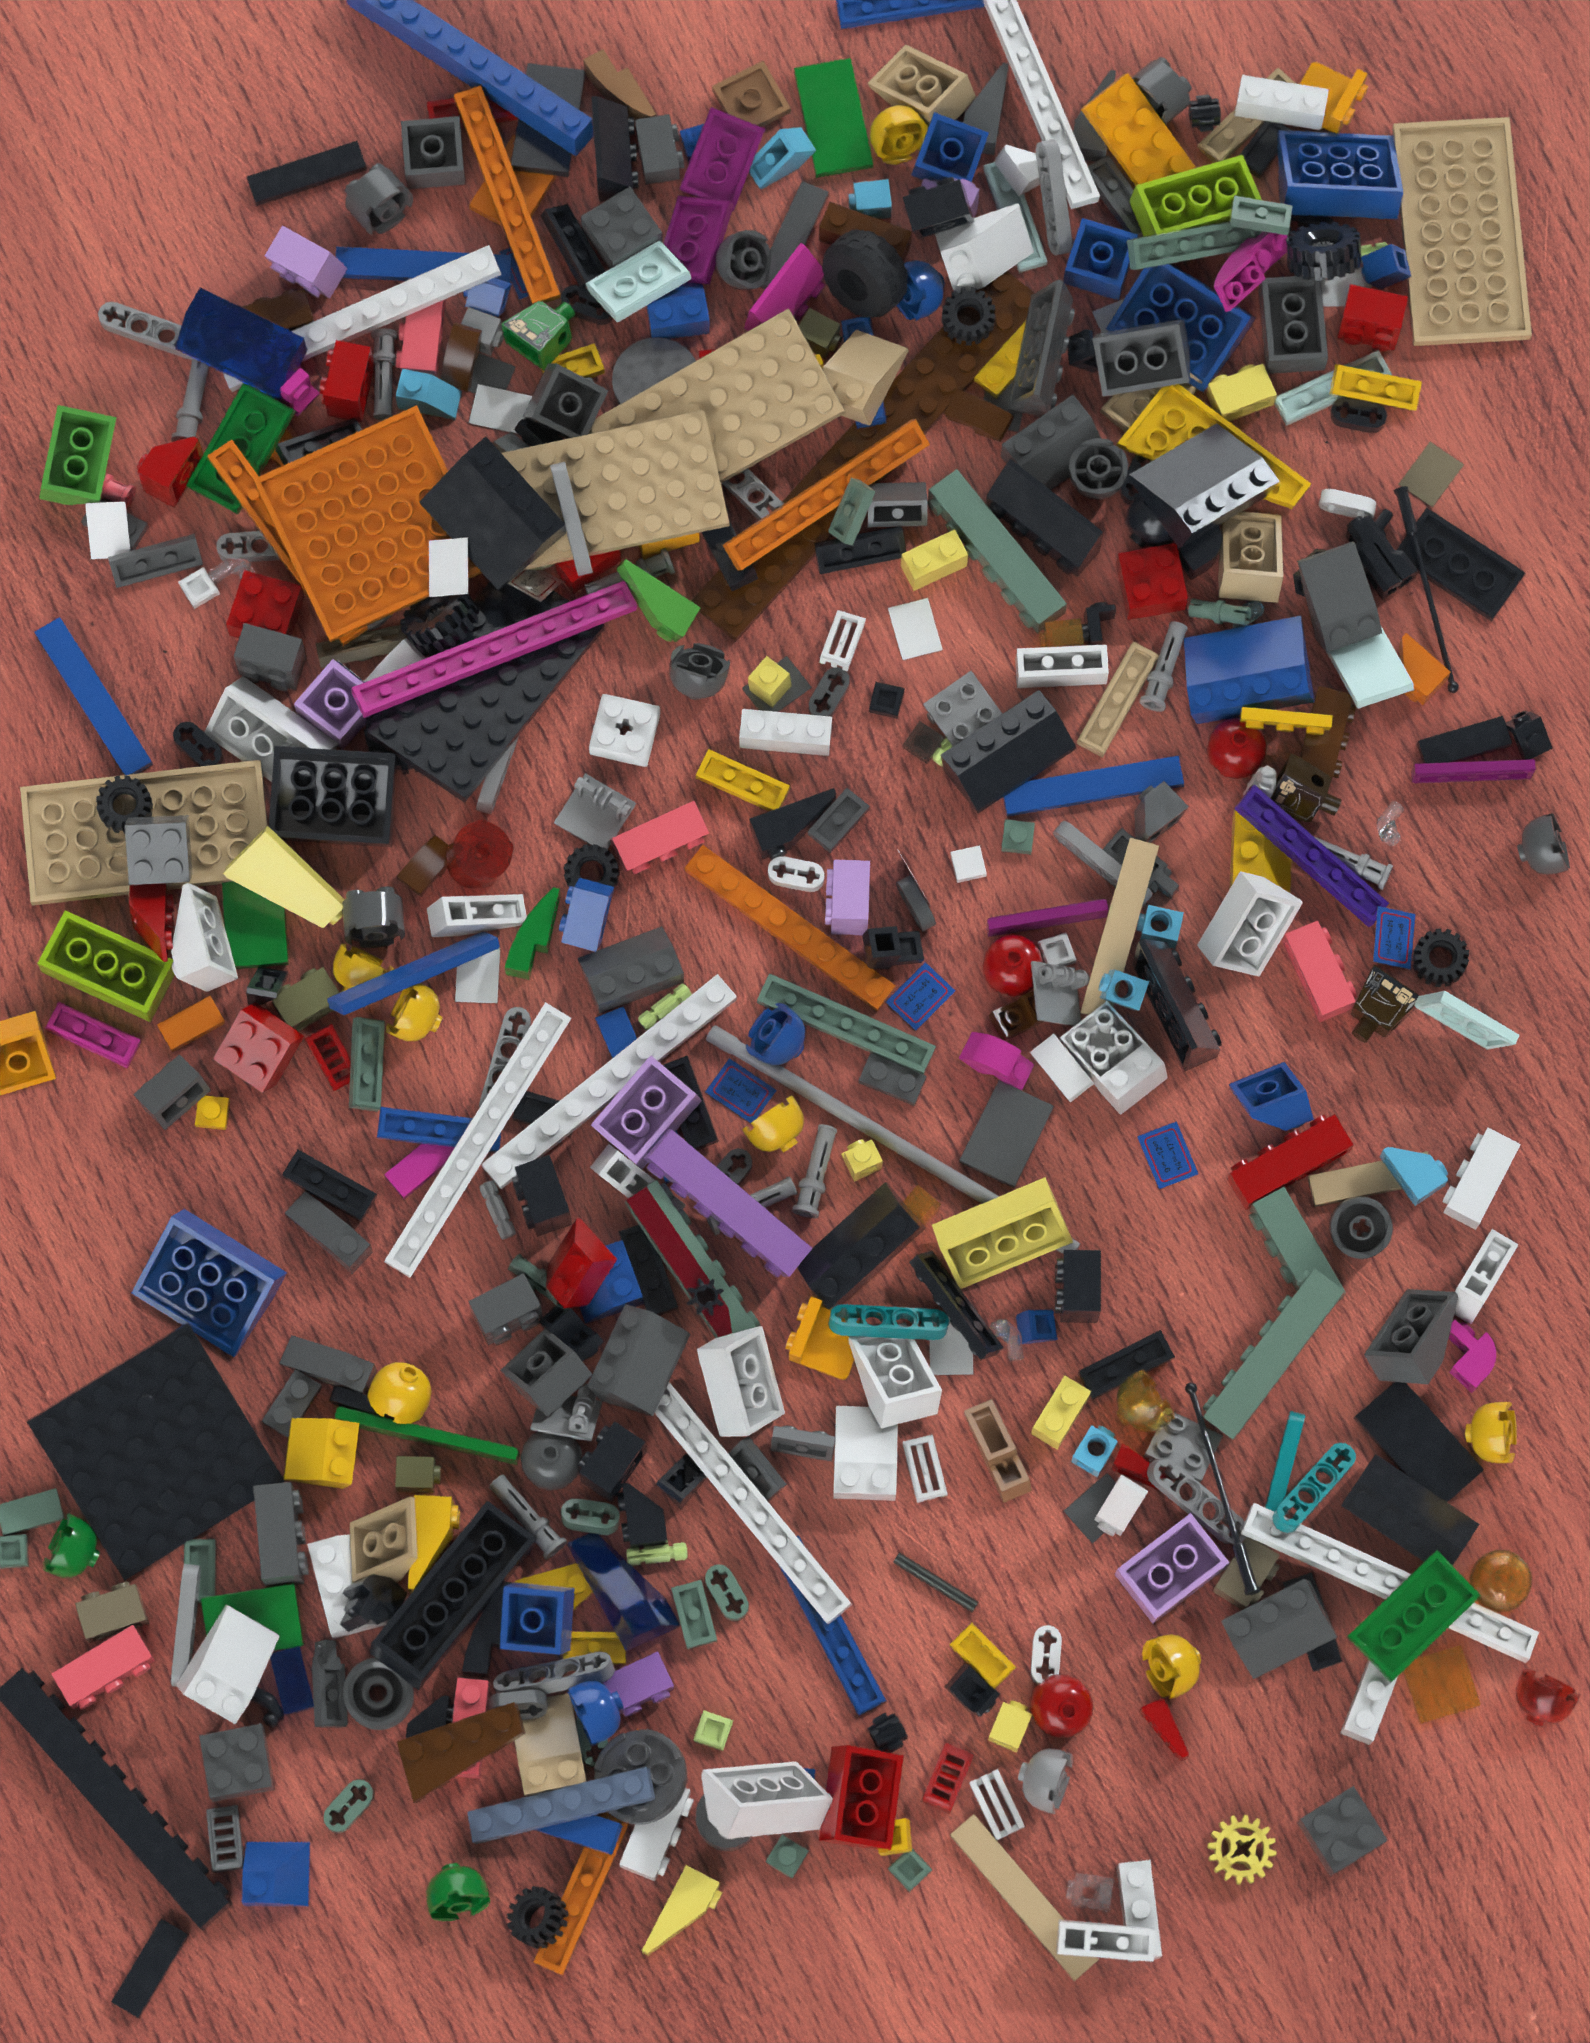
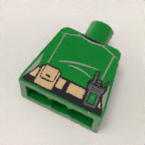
M537 301L501 324L505 343L544 371L547 364L552 363L571 342L572 334L568 321L575 316V312L566 302H563L556 309H552L544 302Z

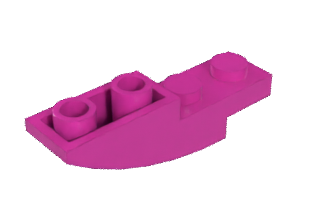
M1263 231L1256 238H1247L1230 255L1220 269L1214 283V288L1226 312L1231 311L1266 279L1263 273L1287 252L1286 238L1288 235Z

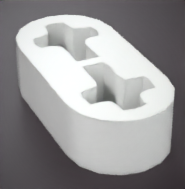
M1335 489L1322 490L1319 500V507L1321 509L1352 518L1358 516L1364 518L1370 515L1373 519L1377 505L1376 501L1369 497Z
M778 856L770 861L768 865V877L777 886L805 892H815L823 886L824 871L817 863ZM780 865H785L786 871L792 872L794 875L784 873L783 878L777 877V872L773 871V869H779ZM809 871H815V877L819 878V880L814 879L812 884H809L806 877L798 876V874L808 875Z
M1050 1625L1038 1628L1033 1638L1031 1677L1037 1684H1041L1044 1681L1042 1675L1036 1673V1669L1042 1667L1043 1658L1049 1659L1048 1668L1054 1670V1674H1059L1062 1638L1059 1630ZM1045 1632L1051 1633V1638L1056 1639V1643H1051L1049 1653H1044V1643L1038 1640V1638L1044 1637Z

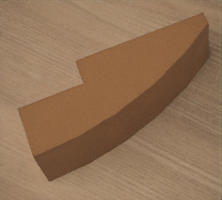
M604 49L583 59L585 74L594 87L605 99L627 106L628 117H634V120L656 116L655 111L628 67L617 72Z
M988 1400L965 1410L966 1420L1003 1503L1032 1491L1030 1479L1018 1457L1017 1449L993 1400Z

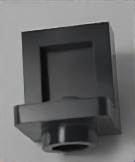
M1085 329L1069 336V365L1092 373L1097 372L1098 368L1092 340L1093 331Z
M1098 602L1085 609V624H1081L1083 642L1088 641V645H1102L1100 621L1115 619L1116 607L1114 604L1108 605L1106 602Z
M1521 711L1514 714L1512 720L1506 722L1507 729L1512 732L1523 760H1530L1553 749L1541 716L1533 712Z
M964 1664L944 1686L969 1712L979 1717L988 1713L995 1706L996 1699L1000 1695L995 1688L990 1687L967 1664Z

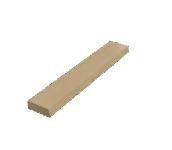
M1131 837L1129 839L1080 1013L1089 1015L1106 1002V1000L1100 998L1102 991L1098 990L1103 974H1108L1110 969L1124 972L1159 845ZM1121 980L1115 986L1116 994L1118 993ZM1109 1002L1110 1005L1114 1007L1115 1003Z
M974 1814L950 1834L955 1843L1073 1981L1078 1979L1099 1960L1097 1957L1057 1954L1059 1920H1064L1063 1917Z

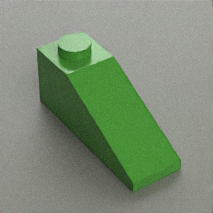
M625 559L616 570L622 580H625L632 596L649 624L657 630V635L669 642H672V640L677 642L683 638L701 607L629 560Z

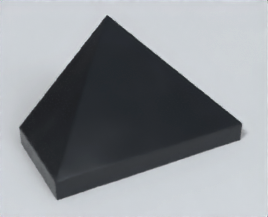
M258 967L247 987L248 1006L254 1002L263 1005L276 999L288 978V972Z
M686 1453L658 1480L656 1485L682 1510L707 1476Z

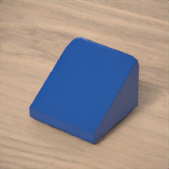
M1053 1309L1026 1310L1016 1315L1020 1344L1058 1340Z

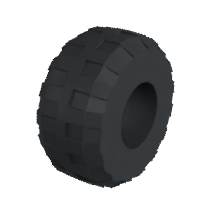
M851 230L839 237L826 250L822 265L825 283L828 285L833 297L835 296L839 303L853 314L866 318L884 316L903 299L907 292L908 273L902 258L896 252L897 250L886 239L876 235L874 232L864 230Z

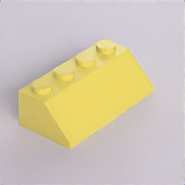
M1046 1177L932 1225L940 1250L960 1289L1073 1243Z

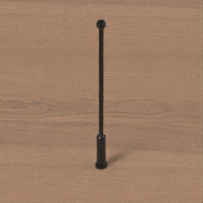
M1402 486L1394 489V494L1398 499L1406 534L1411 537L1444 666L1451 672L1448 678L1449 684L1447 689L1450 693H1456L1459 690V684L1455 682L1420 552L1416 536L1418 528L1408 494L1409 488L1408 486Z
M1190 1382L1186 1384L1185 1391L1190 1394L1233 1536L1235 1543L1233 1551L1245 1587L1244 1593L1246 1596L1254 1595L1260 1592V1588L1256 1584L1245 1544L1240 1541L1197 1399V1385Z

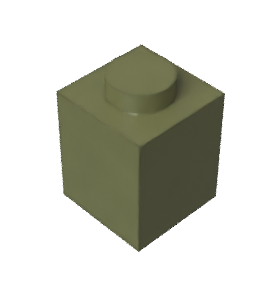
M809 308L799 327L813 353L820 354L822 358L826 359L830 351L835 352L842 341L840 324Z
M397 1456L395 1480L397 1492H435V1484L440 1485L441 1466H436L434 1457Z

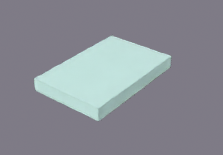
M659 240L587 282L586 286L590 294L618 323L691 280V275L685 266Z
M1383 628L1382 634L1327 653L1358 709L1414 690L1413 681Z
M1446 991L1418 996L1414 1005L1417 1009L1487 1050L1514 1045L1520 1036Z

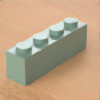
M1285 1187L1252 1204L1250 1208L1252 1214L1249 1215V1219L1256 1231L1261 1230L1267 1239L1264 1241L1265 1247L1271 1257L1276 1256L1282 1267L1279 1270L1287 1284L1292 1282L1294 1288L1298 1291L1299 1287L1295 1284L1306 1270L1311 1273L1316 1268L1344 1289ZM1346 1291L1339 1300L1343 1299L1344 1295L1346 1294Z

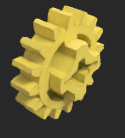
M1244 1815L1241 1822H1238L1235 1816H1231L1229 1826L1221 1821L1219 1827L1222 1832L1213 1831L1211 1833V1836L1216 1839V1843L1212 1842L1207 1845V1848L1215 1852V1854L1208 1858L1209 1861H1217L1218 1863L1214 1869L1215 1873L1224 1870L1226 1872L1224 1880L1227 1881L1231 1876H1234L1236 1885H1240L1244 1877H1246L1249 1884H1252L1254 1882V1874L1262 1879L1265 1876L1262 1868L1271 1869L1273 1867L1268 1857L1277 1855L1276 1851L1269 1848L1270 1845L1276 1842L1275 1838L1267 1839L1266 1837L1270 1828L1266 1827L1261 1830L1258 1827L1260 1824V1819L1258 1818L1252 1824L1248 1823V1815ZM1246 1829L1253 1832V1834L1250 1836L1239 1835L1235 1830ZM1225 1838L1228 1844V1854L1223 1857L1221 1844ZM1253 1841L1246 1851L1248 1857L1241 1854L1233 1859L1231 1858L1238 1848L1237 1842L1242 1846ZM1260 1842L1263 1847L1261 1861L1255 1855L1256 1846ZM1234 1863L1244 1864L1249 1870L1240 1871L1230 1866Z

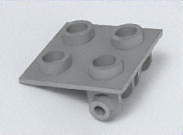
M972 671L923 704L928 711L927 717L930 722L938 725L952 746L1002 714Z
M585 773L583 778L579 777L575 782V790L554 821V824L590 845L596 844L608 850L611 845L610 839L618 834L637 803Z
M1031 961L1037 1020L1070 1026L1078 1024L1081 1021L1077 989L1089 983V975L1085 970L1081 969L1075 971V968Z
M585 1384L578 1390L577 1397L569 1396L562 1403L561 1407L552 1412L548 1417L536 1408L530 1430L571 1437L577 1440L592 1441L602 1401L596 1400V1395L587 1386L588 1384Z
M1167 1409L1144 1456L1149 1458L1148 1462L1150 1463L1157 1459H1171L1201 1483L1210 1460L1199 1424ZM1206 1428L1215 1454L1223 1435Z

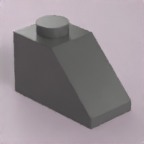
M1165 781L1155 788L1152 785L1149 786L1138 797L1141 802L1134 811L1135 839L1148 843L1153 842L1178 823L1189 806Z

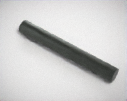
M899 1552L896 1556L894 1564L973 1613L979 1603L978 1601Z

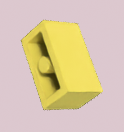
M1253 364L1246 365L1239 369L1238 373L1228 377L1226 374L1217 376L1208 384L1206 393L1212 409L1229 422L1273 406L1277 396L1264 364L1257 366Z
M955 529L901 554V568L913 591L967 567L968 553Z
M1064 1376L1033 1426L1031 1434L1058 1450L1088 1401L1091 1391Z

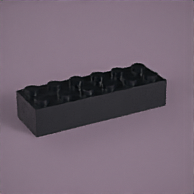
M486 1501L372 1641L369 1653L419 1691L480 1616L495 1593L509 1580L530 1554L537 1538L489 1501Z

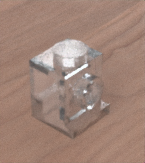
M1076 1873L1074 1880H1068L1066 1899H1072L1071 1907L1108 1913L1111 1905L1114 1878ZM1086 1887L1092 1888L1094 1897L1091 1899L1085 1898L1082 1893L1083 1889Z

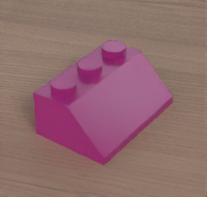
M802 243L798 245L750 309L744 326L745 330L750 331L787 309L791 311L796 320L800 321L809 308L806 305L811 297L816 299L823 291L826 284L823 283L824 272H822V266Z

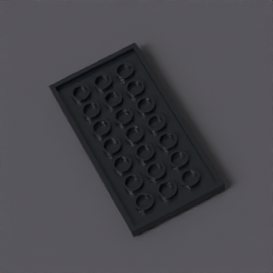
M489 582L474 600L480 613L477 615L479 617L478 621L472 623L474 625L473 630L467 631L465 633L467 637L464 640L459 639L456 642V646L570 601L553 590L540 602L509 584H506L498 591ZM600 624L385 709L368 729L366 737L390 753L396 754L397 758L465 803L603 632L605 625Z

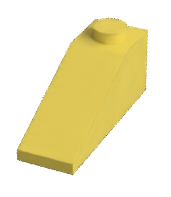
M686 1865L646 1941L642 1953L649 1956L706 1914L709 1907L715 1909L723 1893L718 1890L720 1882Z

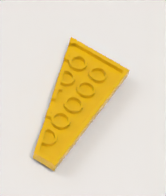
M1180 384L1162 387L1116 445L1122 450L1155 460L1217 423L1263 457L1280 482L1264 500L1293 509L1311 486L1309 481Z

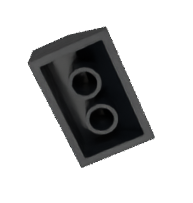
M595 96L591 98L598 200L602 202L607 201L628 187H631L632 190L639 189L638 171H632L631 162H637L636 144H630L629 135H635L634 117H628L627 106Z

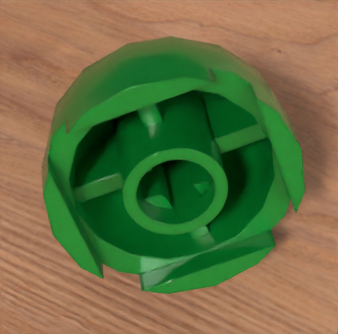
M68 1513L67 1520L62 1519L50 1541L48 1549L51 1550L52 1556L51 1559L44 1558L42 1569L58 1577L73 1578L83 1573L87 1566L93 1568L98 1560L100 1550L95 1549L97 1537L92 1527L83 1519Z
M458 1863L444 1865L441 1871L436 1873L429 1881L426 1889L427 1909L433 1920H459L456 1913L471 1910V1916L485 1910L490 1904L489 1891L485 1879L475 1869L460 1866Z

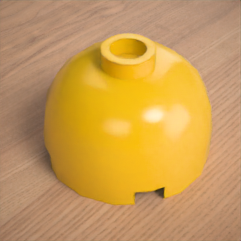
M896 105L885 109L874 119L870 128V142L876 154L886 164H901L912 159V156L909 154L917 149L920 151L928 126L922 116L912 108Z
M344 943L340 945L333 961V974L336 981L344 986L342 992L392 971L394 968L389 965L386 970L381 967L383 960L357 947L352 946L350 951H347L346 944Z
M418 983L412 986V988L409 987L402 990L390 1014L396 1017L394 1024L387 1023L386 1033L405 1041L423 1039L429 1031L435 1033L442 1021V1016L438 1014L440 1003L435 992L423 983Z
M792 1095L786 1099L789 1105L785 1106L783 1102L779 1103L751 1122L754 1127L752 1130L748 1126L742 1129L745 1136L756 1148L766 1152H772L780 1148L784 1153L798 1143L795 1137L803 1129L804 1117Z
M394 1362L381 1368L370 1384L367 1397L370 1406L380 1416L384 1417L386 1413L394 1417L393 1422L411 1424L423 1417L429 1406L432 1390L428 1377L422 1370L405 1362Z
M1511 1402L1485 1404L1474 1413L1471 1424H1466V1441L1472 1442L1475 1453L1487 1462L1512 1463L1515 1458V1453H1509L1510 1445L1517 1444L1515 1411L1508 1410L1512 1405Z
M1172 1634L1155 1637L1146 1641L1143 1645L1142 1659L1143 1661L1148 1660L1151 1670L1145 1672L1153 1689L1159 1696L1163 1698L1170 1696L1169 1699H1173L1191 1690L1199 1678L1201 1664L1200 1653L1186 1639Z

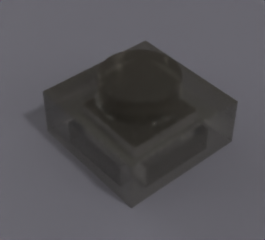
M919 721L904 742L903 749L928 764L938 747L941 746L944 736Z

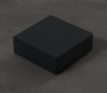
M875 682L869 713L898 719L905 688Z

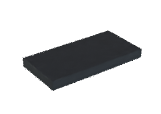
M528 63L527 76L580 110L586 75L585 70ZM518 119L511 161L513 170L569 177L573 154Z
M1426 508L1416 522L1418 528L1416 536L1428 580L1492 622L1526 572L1429 508ZM1406 536L1397 550L1406 553L1418 570V574H1420L1411 537Z
M1394 1382L1354 1417L1400 1471L1446 1502L1450 1501L1484 1471L1480 1464L1407 1383Z

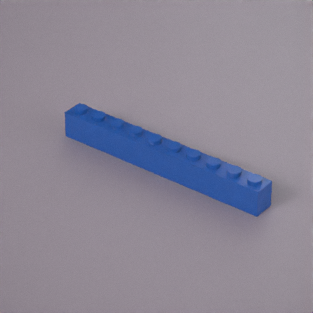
M346 0L347 5L470 87L474 88L481 85L485 96L574 156H577L593 138L592 118L416 1Z

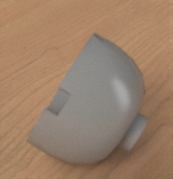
M1045 1749L1034 1754L1029 1763H1022L1018 1780L1023 1781L1022 1792L1025 1799L1033 1807L1053 1815L1055 1814V1808L1059 1809L1070 1779L1065 1769L1066 1766L1072 1768L1073 1755L1057 1749Z

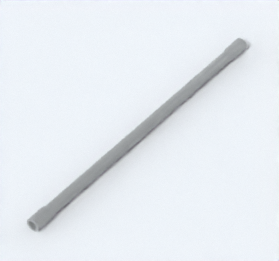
M714 1025L708 1033L706 1041L728 1054L736 1056L981 1204L999 1197L784 1067L769 1065L757 1060L748 1053L744 1043L717 1025ZM1072 1238L1073 1243L1056 1250L1062 1254L1064 1250H1078L1081 1243Z

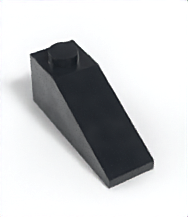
M832 788L750 818L749 827L762 860L769 857L770 860H773L778 856H785L787 851L808 832L836 800L835 789Z

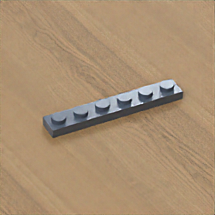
M643 1767L468 1811L472 1842L480 1844L655 1800L650 1769Z

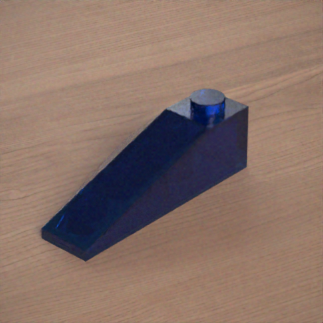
M588 1533L567 1543L569 1550L626 1651L680 1627V1623L666 1598L628 1564L599 1534Z

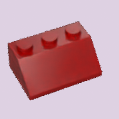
M850 1745L831 1747L826 1792L833 1800L821 1825L819 1841L853 1847L892 1849L904 1755Z

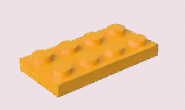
M1129 73L1123 74L1081 108L1083 114L1135 186L1195 168L1192 161Z

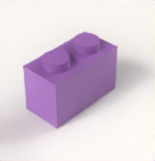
M655 1652L615 1671L610 1679L602 1682L611 1693L618 1692L624 1706L623 1709L619 1710V1713H624L625 1717L641 1711V1705L650 1700L654 1704L666 1700L671 1696L669 1692L674 1690V1685L659 1652Z

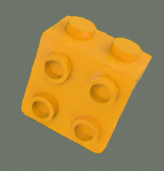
M1318 62L1310 64L1300 85L1329 89L1322 128L1332 133H1339L1344 124L1349 125L1356 111L1353 109L1357 100L1360 102L1363 100L1369 88L1365 84L1368 73L1357 68L1352 79Z
M810 1297L808 1305L802 1303L796 1318L797 1321L801 1322L797 1333L791 1331L785 1349L790 1350L789 1361L837 1379L846 1380L855 1361L848 1341L849 1336L837 1335L832 1332L828 1325L831 1310L822 1307V1300Z

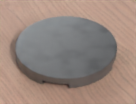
M647 338L637 341L625 349L615 363L612 374L614 396L620 405L696 362V360L683 345L670 339Z
M647 1729L630 1731L625 1734L621 1733L603 1748L597 1758L594 1767V1780L643 1767L650 1769L655 1800L608 1811V1813L620 1821L636 1825L658 1821L677 1806L684 1794L687 1784V1766L684 1756L672 1740L657 1731Z

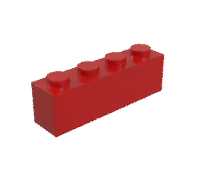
M1335 1114L1328 1118L1325 1115L1319 1116L1309 1123L1311 1126L1309 1129L1302 1133L1297 1129L1283 1138L1284 1143L1277 1147L1270 1144L1257 1152L1259 1157L1248 1162L1247 1159H1243L1231 1167L1232 1172H1230L1227 1180L1245 1210L1250 1209L1252 1204L1283 1187L1291 1186L1351 1152L1354 1144Z

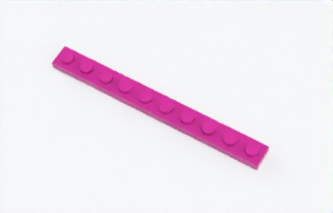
M624 580L354 686L351 693L365 718L636 611L637 603Z

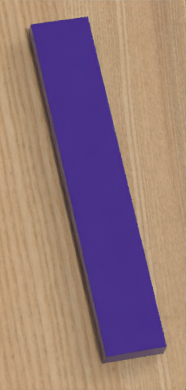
M1256 785L1251 786L1234 809L1368 927L1372 926L1377 920L1378 906L1385 908L1388 906L1389 902Z

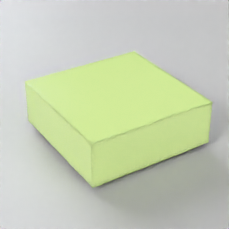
M703 1710L693 1741L723 1751L733 1720Z

